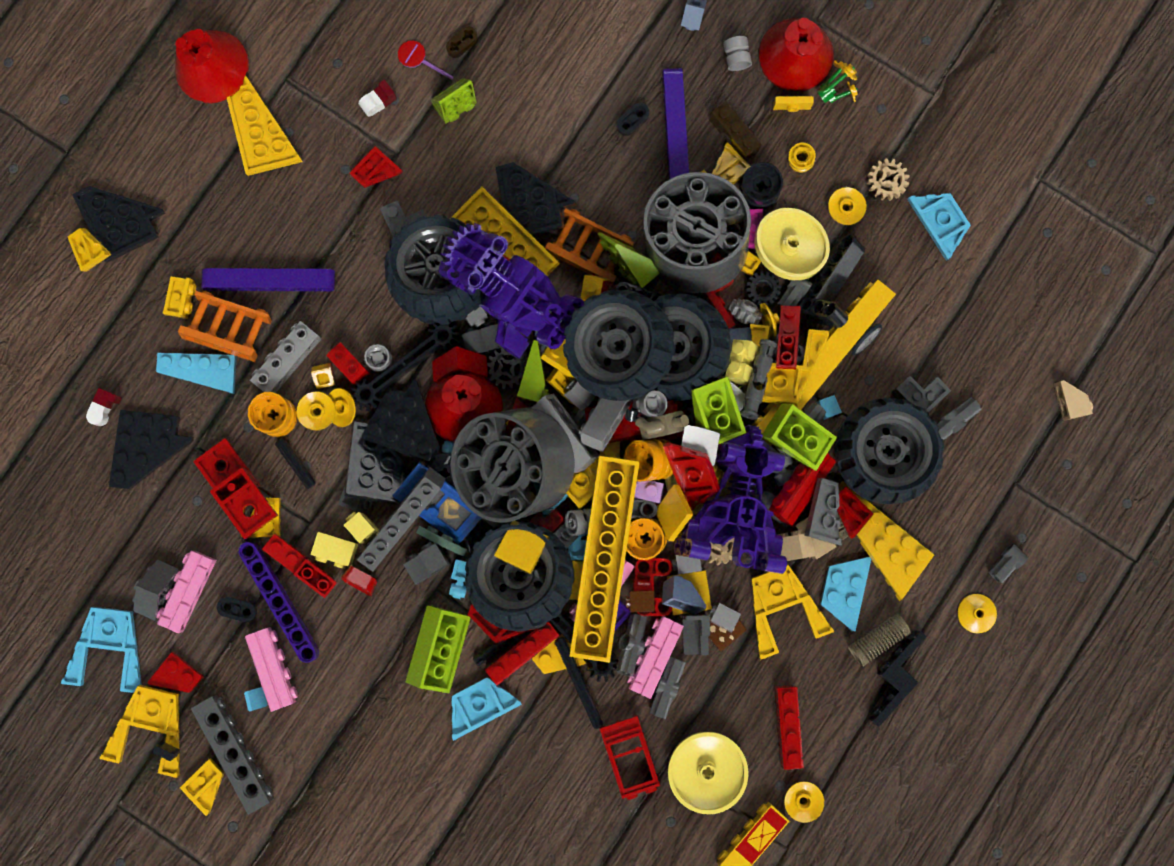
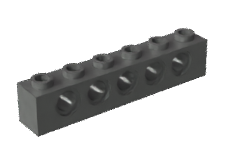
M429 467L364 547L357 561L371 571H374L440 491L446 479Z
M214 695L194 706L191 710L249 815L274 800V793L272 788L265 784L262 770L256 767L253 761L255 760L253 753L246 749L243 735L237 732L234 726L236 724L234 718L227 714L224 700L218 697V695ZM213 713L219 716L218 723L212 721ZM223 730L226 731L229 735L227 741L223 740L221 737V732ZM232 748L238 751L237 758L231 756L230 751ZM241 766H245L247 768V776H244L240 773ZM250 784L257 786V793L250 791Z

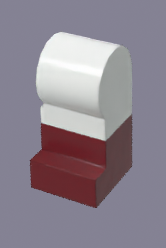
M384 79L377 88L363 96L358 104L369 117L380 112L397 98Z
M98 388L86 415L88 422L96 426H104L108 422V414L113 404L119 405L122 397Z

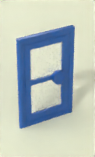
M419 462L392 497L402 502L428 468ZM446 481L440 491L419 515L439 531L453 538V541L457 544H460L482 519V517L466 506L456 488Z

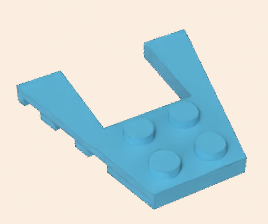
M91 607L82 628L83 632L76 643L75 652L68 663L67 672L61 684L84 685L88 647L125 652L120 691L134 693L137 686L142 685L133 611Z

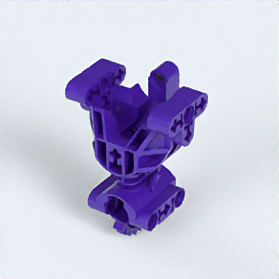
M476 223L474 225L467 224L466 228L459 226L460 232L453 230L454 237H447L450 242L449 245L443 244L447 251L442 252L441 255L445 256L446 259L441 261L439 273L442 277L449 279L448 281L468 294L473 295L477 289L483 292L479 306L496 318L498 323L495 342L507 352L520 359L529 346L528 339L523 335L528 337L532 330L538 331L537 341L539 344L551 349L559 348L566 338L564 331L573 318L571 317L572 313L576 308H581L584 305V301L569 294L560 298L548 276L526 259L513 255L510 261L503 257L508 246V242L504 237L493 233L488 234L481 230L480 224Z
M747 425L744 426L745 434L718 444L715 462H717L720 470L724 472L719 484L720 489L713 500L702 503L704 505L695 518L690 519L685 525L682 537H677L675 540L674 554L707 561L711 553V543L725 545L730 539L734 538L731 556L735 565L783 574L787 567V558L781 556L783 538L781 535L775 534L771 516H774L773 512L768 511L762 503V477L771 474L773 471H782L785 464V455L778 453L762 439L763 434H761L759 427ZM746 449H750V454L748 456V461L746 465V463L744 462ZM733 476V480H729V483H732V487L727 488L731 490V493L719 496L729 477ZM751 486H756L759 500L750 497V493L755 492L751 490ZM743 553L746 554V561L744 563L740 560Z

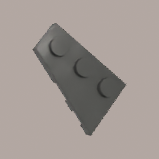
M817 478L805 536L842 546L838 530L841 526L837 511L839 508V488L837 482Z

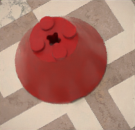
M792 18L776 23L765 33L760 43L759 64L764 75L775 86L787 91H806L816 87L826 78L833 64V46L828 35L821 27L807 18Z
M195 29L185 33L176 40L175 75L180 88L186 95L204 103H218L226 100L229 96L232 97L239 91L240 87L244 84L243 80L246 72L249 70V58L246 49L236 37L220 30Z
M460 370L439 382H434L425 400L434 431L441 438L455 443L461 430L471 420L484 414L503 411L501 393L494 381H490L488 376L483 378Z

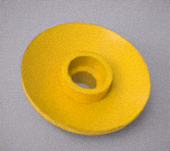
M841 188L831 195L828 202V210L836 222L843 225H852L859 222L865 215L866 200L854 188ZM844 205L849 207L848 211L843 210Z
M761 303L763 325L770 326L769 338L773 341L777 336V325L780 324V319L777 313L773 314L765 303Z
M342 388L334 389L328 395L333 400L336 408L335 418L332 423L338 427H346L354 420L356 413L355 402L347 390Z
M322 392L308 393L298 403V420L307 429L316 431L325 429L335 418V404L328 395ZM319 408L321 413L315 415V410Z
M971 594L960 602L957 616L960 624L967 631L983 633L994 625L997 611L994 603L988 597L981 594ZM978 610L982 612L981 617H977L976 612Z
M798 782L793 784L785 794V809L790 817L798 822H812L821 815L824 809V796L816 785L810 782ZM802 797L806 798L805 804H800Z

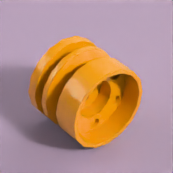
M264 392L257 395L251 401L248 407V418L250 424L256 430L272 437H282L294 429L297 423V411L291 401L274 392Z
M663 438L636 440L628 445L625 450L624 459L639 461L637 482L667 479L672 476L673 471L663 448V445L669 442L668 440Z
M653 517L639 518L630 523L626 551L632 557L638 560H648L664 550L667 538L659 520ZM649 533L648 536L651 537V540L645 542V538L642 535Z

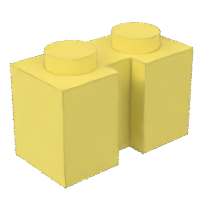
M733 339L730 363L725 377L728 376L729 380L734 384L748 385L750 376L753 373L752 366L756 355L759 354L760 347L751 340Z
M361 512L350 514L346 518L347 522L344 524L353 537L362 544H366L379 530L367 515Z
M318 532L310 555L316 556L315 560L323 563H326L327 560L333 561V566L345 569L346 566H352L358 544Z

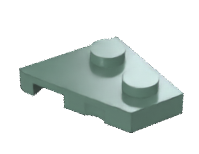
M419 526L417 534L464 557L467 549L453 543V538L446 534L438 535L439 531L430 526L427 529Z

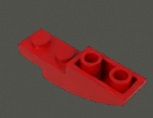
M781 306L776 369L796 370L801 306Z
M276 533L273 534L262 548L263 551L290 570L294 576L323 598L337 584L323 569Z

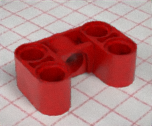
M665 558L637 560L634 565L633 592L654 591V576H667L670 574L672 563ZM642 561L649 565V569L645 573L638 570V564ZM662 561L668 564V570L665 573H661L658 570V564ZM654 598V612L637 613L642 616H666L671 613L672 607L668 606L666 612H660L658 604L662 601V598Z

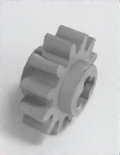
M733 299L728 309L732 311L731 314L734 315L736 320L744 324L755 323L758 325L763 316L760 309H757V305L746 299Z

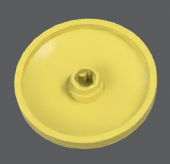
M795 208L776 209L762 219L755 232L754 244L759 259L768 270L781 278L788 280L808 279L822 269L829 257L830 244L826 231L813 216Z
M699 732L686 737L674 749L668 764V780L675 797L686 808L701 814H717L731 808L742 797L748 782V765L743 752L731 739L716 732Z

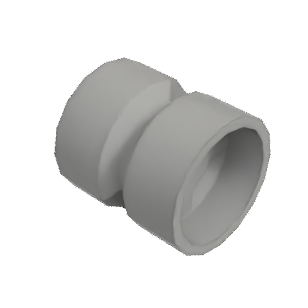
M735 36L724 41V50L726 55H728L726 58L728 70L740 71L752 65L751 54L747 52L749 50L747 37Z
M375 344L366 350L364 355L365 362L374 372L383 373L393 365V357L383 345Z
M654 390L634 399L632 407L639 410L638 417H657L666 411L667 399L663 393Z
M785 457L782 471L772 472L775 473L774 480L778 487L784 485L795 471L796 466L792 465V457Z
M591 508L570 510L566 513L565 526L569 535L588 534Z

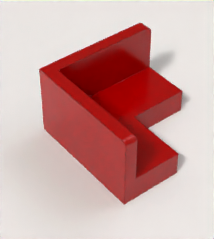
M456 346L432 361L433 381L439 382L457 370L486 378L488 376L487 356Z

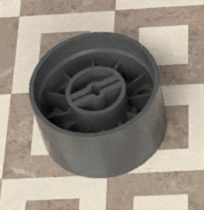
M693 172L671 178L663 183L650 197L645 208L643 220L646 256L652 260L660 273L657 277L662 282L682 292L706 293L727 285L739 274L748 255L751 215L745 197L736 186L714 174ZM656 223L667 225V233L660 232L651 236ZM738 223L744 236H739L734 232L727 233V226ZM676 252L686 262L683 265L669 258ZM717 253H719L724 258L723 260L708 265L707 261L714 258Z
M516 408L476 417L461 430L452 449L451 474L460 498L475 514L493 522H511L550 509L565 496L574 476V452L567 433L553 417L534 408ZM504 418L516 423L511 436H507ZM536 482L541 484L537 496L528 487ZM502 496H508L509 500H505Z

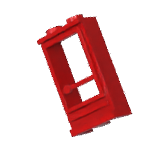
M637 714L633 715L632 718L623 721L618 720L614 724L599 727L622 799L631 800L638 797V793L645 791L648 794L656 791L660 783ZM639 736L641 747L637 746L633 750L613 756L611 745ZM643 750L653 779L624 789L615 759L634 752L639 753Z

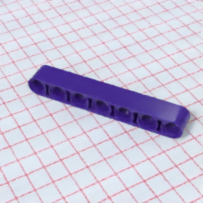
M682 68L663 69L669 180L689 173Z
M205 268L202 269L201 289L207 291H334L335 271L332 269Z
M252 542L243 543L239 547V555L298 658L305 663L316 660L319 656V649L260 546ZM248 546H252L254 549V553L251 556L246 554ZM258 563H262L264 567L261 573L256 571ZM269 579L273 582L271 590H267L265 587V583ZM278 596L283 599L281 607H277L275 604ZM288 613L293 616L291 624L285 622V616ZM297 630L303 634L301 641L295 639V632ZM306 648H310L313 651L311 658L305 656L304 651Z

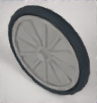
M880 323L872 326L860 337L852 348V355L860 354L876 339L882 330Z

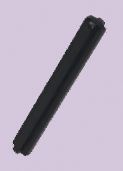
M560 637L555 640V645L594 729H598L603 726V721L574 658L570 657V649L565 638Z

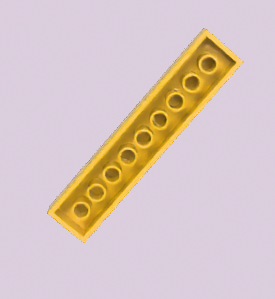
M876 280L874 283L870 282L865 286L859 296L847 308L849 313L847 311L846 313L849 317L846 324L840 328L832 327L829 330V337L798 406H796L798 409L801 410L896 295L881 281ZM769 403L762 411L765 415L763 417L760 415L752 423L753 426L759 427L761 434H763L781 404ZM762 437V439H763L764 441H766L769 445H772L771 443H769L767 440H765V439Z
M599 455L570 657L610 663L639 461Z

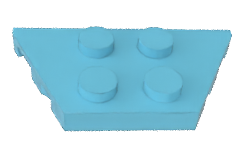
M951 193L932 194L922 197L910 196L907 199L945 260H949L956 247L960 244L964 234L971 226Z
M870 557L831 565L827 569L820 605L845 624L851 631H856L871 563Z
M488 677L452 695L453 741L522 705L521 701L501 686L496 685Z

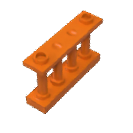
M565 208L564 217L568 218L564 225L565 228L562 229L557 241L553 242V244L548 242L545 249L551 255L557 257L558 260L588 275L594 273L595 276L608 278V285L612 284L614 286L617 276L614 275V270L617 265L610 261L607 268L602 269L597 266V261L604 249L598 242L591 258L587 259V261L580 258V252L591 231L603 233L631 247L634 246V242L625 234L619 235L581 216V213L575 209L569 210ZM576 222L585 228L573 251L568 252L563 249V244Z
M195 291L194 295L200 301L191 325L187 327L180 325L178 333L181 338L255 362L258 355L253 344L262 322L268 324L272 322L268 312L262 309L254 310L214 297L213 294L207 291ZM207 305L218 307L209 331H206V333L200 332L198 326ZM226 310L237 313L228 336L224 339L217 337L216 333ZM244 316L255 319L246 342L242 345L237 344L234 340Z

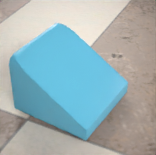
M835 395L816 402L826 411L823 417L824 420L842 413Z
M262 687L244 693L248 711L267 706V699Z

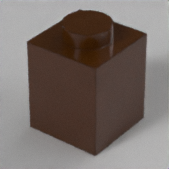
M654 591L629 592V596H626V608H630V612H654Z

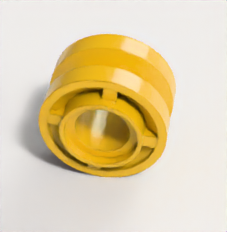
M807 143L795 144L789 151L788 163L790 167L799 173L809 171L815 162L816 154L814 148ZM799 154H804L807 157V159L805 161H799L797 159V156Z

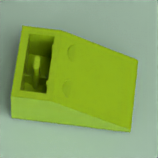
M464 78L431 99L433 107L445 124L449 121H455L461 113L470 111L477 103L472 81Z
M598 233L601 239L600 245L606 251H609V258L615 265H618L619 274L624 279L627 278L632 285L637 284L643 288L660 274L650 258L631 246L603 233Z

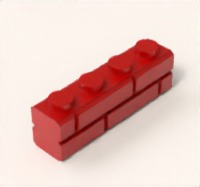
M827 453L817 471L800 463L768 510L772 511L780 521L792 526L814 495L817 478L825 479L836 461Z
M550 621L547 622L546 625L536 628L485 669L486 673L496 685H499L504 679L559 637L560 634Z
M794 685L774 686L780 767L784 770L802 769L804 765L801 758L803 753L800 719L798 718L800 715L797 687Z

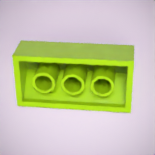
M427 605L405 683L421 689L450 693L471 619L468 615Z

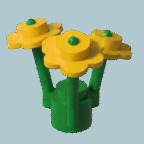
M834 61L833 65L837 68V71L820 86L817 93L824 103L830 101L832 104L837 99L849 94L853 102H856L855 96L858 95V89L855 88L854 84L850 85L849 81H847L849 90L834 96L837 92L833 87L845 77L857 80L855 75L857 71L854 66L842 61L839 63ZM841 72L842 75L839 78H837L832 84H830Z

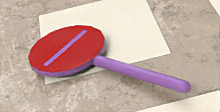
M414 40L407 41L399 47L398 59L404 66L412 68L423 63L453 80V76L424 60L425 49L421 43Z

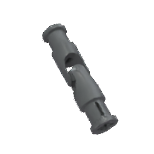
M761 339L759 342L761 345L759 354L755 357L753 373L750 376L744 398L746 400L744 410L740 413V415L748 419H758L757 411L759 404L762 403L767 385L766 376L772 366L773 351L777 347L774 341L768 339ZM753 384L756 386L762 385L761 390L754 388Z

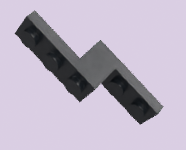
M912 631L911 634L906 636V642L903 646H898L892 652L893 657L889 661H884L879 667L878 675L894 689V692L890 691L884 697L885 702L880 707H875L871 712L869 720L874 725L880 727L919 683L901 665L927 637L923 632Z

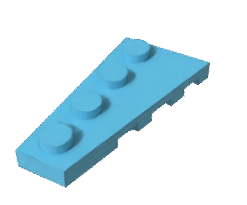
M157 353L156 372L235 394L237 356Z

